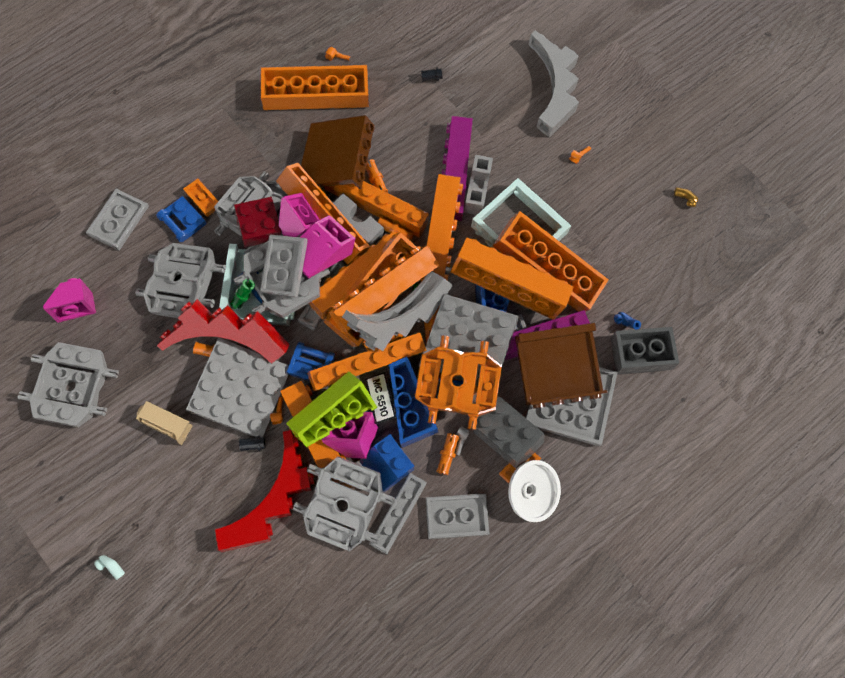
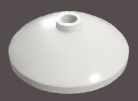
M530 460L521 464L515 470L511 477L508 491L512 509L520 518L530 522H540L552 515L560 500L561 486L557 473L548 463Z

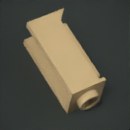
M147 401L137 411L136 419L141 424L175 440L177 439L181 446L192 428L189 421Z

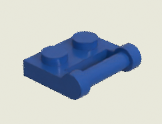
M183 196L166 209L160 210L156 215L160 221H163L173 231L179 242H184L207 224ZM172 214L186 228L185 230H181L170 218Z
M298 342L287 373L288 375L310 381L307 373L332 364L336 354L305 346L304 343ZM304 353L326 360V362L322 364L300 356Z

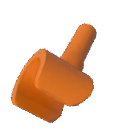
M329 47L325 52V58L329 61H332L334 57L350 60V56L338 53L334 47Z
M588 146L580 152L573 150L569 160L578 163L581 157L591 150V147Z
M283 397L278 399L277 412L270 414L273 425L283 422Z

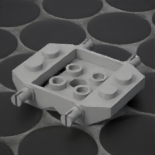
M263 171L259 178L255 176L239 177L214 206L220 219V224L214 230L218 236L226 228H230L241 236L234 204L272 196L276 213L279 211L281 198L284 196L274 192L264 183L270 177L268 173ZM263 244L248 247L244 253L247 254Z
M268 242L244 255L245 272L233 280L237 286L245 279H251L254 282V288L263 301L261 305L252 309L254 313L258 311L261 314L267 311L270 314L284 318L320 297L321 278L330 274V271L327 268L311 278L302 273L298 297L261 293L263 272L259 274L256 272L264 268Z
M172 243L158 251L157 255H149L148 261L154 263V274L148 280L145 289H136V296L145 298L150 313L178 318L182 313L180 309L188 301L193 303L196 299L206 307H214L215 301L213 299H205V295L213 272L225 273L226 265L215 264L214 254L210 248ZM182 274L178 281H174L176 276ZM157 291L189 296V299L157 294Z
M58 342L45 356L32 354L31 362L43 365L33 393L20 391L18 399L30 402L33 418L79 428L94 417V414L106 415L107 408L97 406L99 391L104 385L106 376L117 378L119 371L107 368L101 350ZM58 364H64V365H69V366H74V367H79V368L94 370L95 372H94V373H89V372H84V371H79V370H74V369L59 367ZM75 382L76 387L72 391H67V385Z
M339 456L325 468H319L310 464L307 472L315 474L319 478L309 506L296 502L293 507V511L304 514L307 534L347 551H351L362 541H365V539L377 544L380 535L367 530L376 505L382 501L392 506L395 497L382 492L380 473ZM331 477L344 483H347L349 485H352L354 487H357L359 489H362L364 491L369 492V495L363 494L361 492H358L356 490L331 481ZM339 500L347 502L348 508L343 511L337 507Z

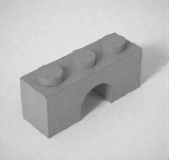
M475 155L464 213L477 215L483 210L493 158Z
M342 194L333 202L370 246L384 236V227L371 216L363 222H356L352 219L357 214V205L346 195Z

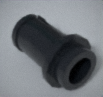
M436 67V69L421 70L422 82L443 79L442 68L438 69Z
M257 436V438L240 439V451H262L266 447L265 437Z

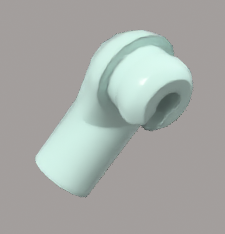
M105 555L100 556L94 563L98 570H103L106 567L116 580L125 574L115 560Z

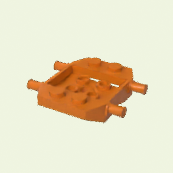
M441 336L440 347L422 354L415 398L428 408V423L436 424L437 412L440 410L467 414L469 416L468 429L476 430L477 418L496 410L502 366L488 355L489 342L485 341V347L484 341H481L478 353L461 352L448 349L450 337ZM442 359H443V360H444V363H443V369H442V375H441V381H440L439 394H438V398H436V396H437V390H438L439 377H440V371H441V365H442ZM479 364L481 365L476 403L472 404ZM461 376L464 379L461 386H454L452 383L454 377Z

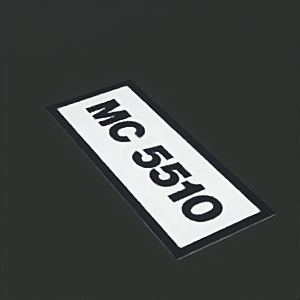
M385 372L366 378L368 393L378 407L373 410L375 424L396 418Z

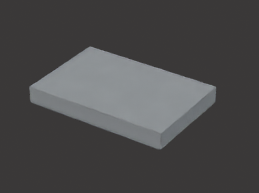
M115 189L86 231V234L120 251L149 205L125 192Z
M269 236L260 288L261 293L298 297L308 241L306 238Z
M486 494L425 498L428 539L490 535Z

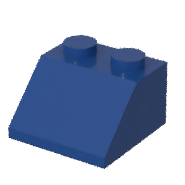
M391 434L374 445L369 450L366 459L361 458L359 460L362 466L380 473L382 492H386L414 471V465Z

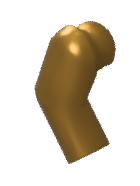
M675 188L674 196L688 199L687 206L696 207L698 197L693 192L683 188Z

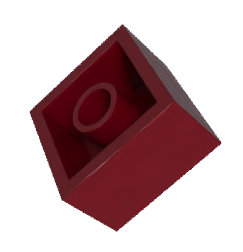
M272 196L234 204L244 248L264 244L269 241L270 235H282Z

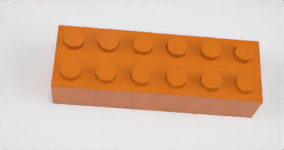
M367 65L261 68V101L263 109L369 107Z
M521 211L510 219L493 244V247L502 254L510 255L521 263L529 264L534 269L547 272L552 277L564 280L574 288L567 304L578 312L591 309L609 280Z
M401 232L394 234L341 300L343 302L349 298L348 294L355 289L360 291L365 287L364 283L369 279L380 277L379 272L389 267L391 269L396 265L394 262L403 256L407 258L411 255L410 251L416 246ZM396 296L394 299H392L387 304L382 306L380 309L375 311L373 314L387 310L398 296ZM330 314L323 321L352 347H358L364 340L360 337L361 333L353 329L341 332Z
M468 237L465 239L450 271L461 278L552 320L565 309L574 288L564 280H558L547 272L534 269L529 264L521 263L510 255H504L495 248L487 247L480 244L476 239Z

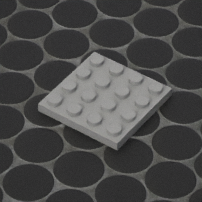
M444 294L426 344L427 351H424V353L440 347L441 336L450 337L448 349L461 352L478 353L481 341H484V347L485 341L489 342L488 355L502 366L518 316ZM442 359V365H441L440 374H442L443 363H444V360H443V359ZM479 364L477 369L475 386H478L479 376L481 370V365ZM461 376L454 377V379L464 381Z
M218 337L186 411L255 438L257 436L263 437L271 418L270 414L274 411L281 394L280 391L283 389L288 377L287 370L289 365L279 361L271 364L261 354Z
M599 367L603 390L608 391V393L601 394L602 398L590 400V396L582 397L583 401L572 403L571 399L563 400L564 404L552 406V402L544 403L545 407L533 409V405H529L526 419L539 430L600 447L603 442L618 372Z

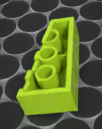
M347 372L286 424L293 434L308 447L328 436L331 430L335 428L340 429L346 426L345 423L353 418L358 419L367 410L373 411L378 407L362 381L351 372Z

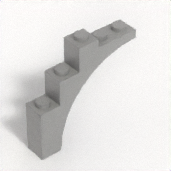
M535 30L531 33L528 45L545 63L552 83L551 101L539 117L536 128L550 138L576 112L579 101L570 94L576 89L579 78L570 71L576 66L579 56L566 46L562 50L559 49L557 45L551 43L544 35Z
M431 271L410 295L390 309L369 315L355 314L346 310L342 317L348 321L347 326L361 333L360 337L366 340V346L372 350L378 348L384 351L393 335L398 336L400 333L406 337L416 321L420 322L423 320L429 323L440 306L444 294L449 292L452 284Z

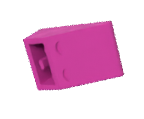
M330 215L315 222L299 237L308 240L302 273L311 278L352 254L355 237Z

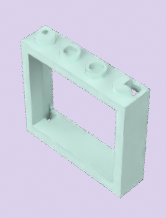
M519 178L472 219L471 227L476 231L475 234L481 235L485 239L486 244L493 247L499 236L483 220L508 197L515 194L556 231L553 237L558 241L568 234L571 227L566 220Z

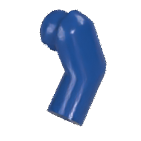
M619 312L614 316L616 324L622 323L624 326L635 330L641 327L640 321L633 319L624 312Z

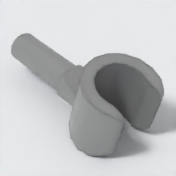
M462 426L456 433L461 438L455 452L459 456L463 444L469 435V431Z

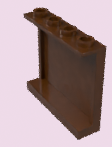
M366 115L311 123L301 167L319 187L354 184L358 189H362L372 135L374 133V124Z
M595 323L522 333L515 336L526 406L533 405V409L545 407L544 403L552 402V406L564 404L563 400L571 399L572 403L583 401L582 397L590 396L591 400L602 398L601 394L608 393L607 390H603L593 336V332L596 331Z

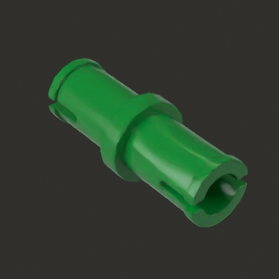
M245 279L242 285L236 289L235 296L230 302L232 308L237 309L238 307V309H241L244 302L250 298V293L255 287L251 279H248V282Z

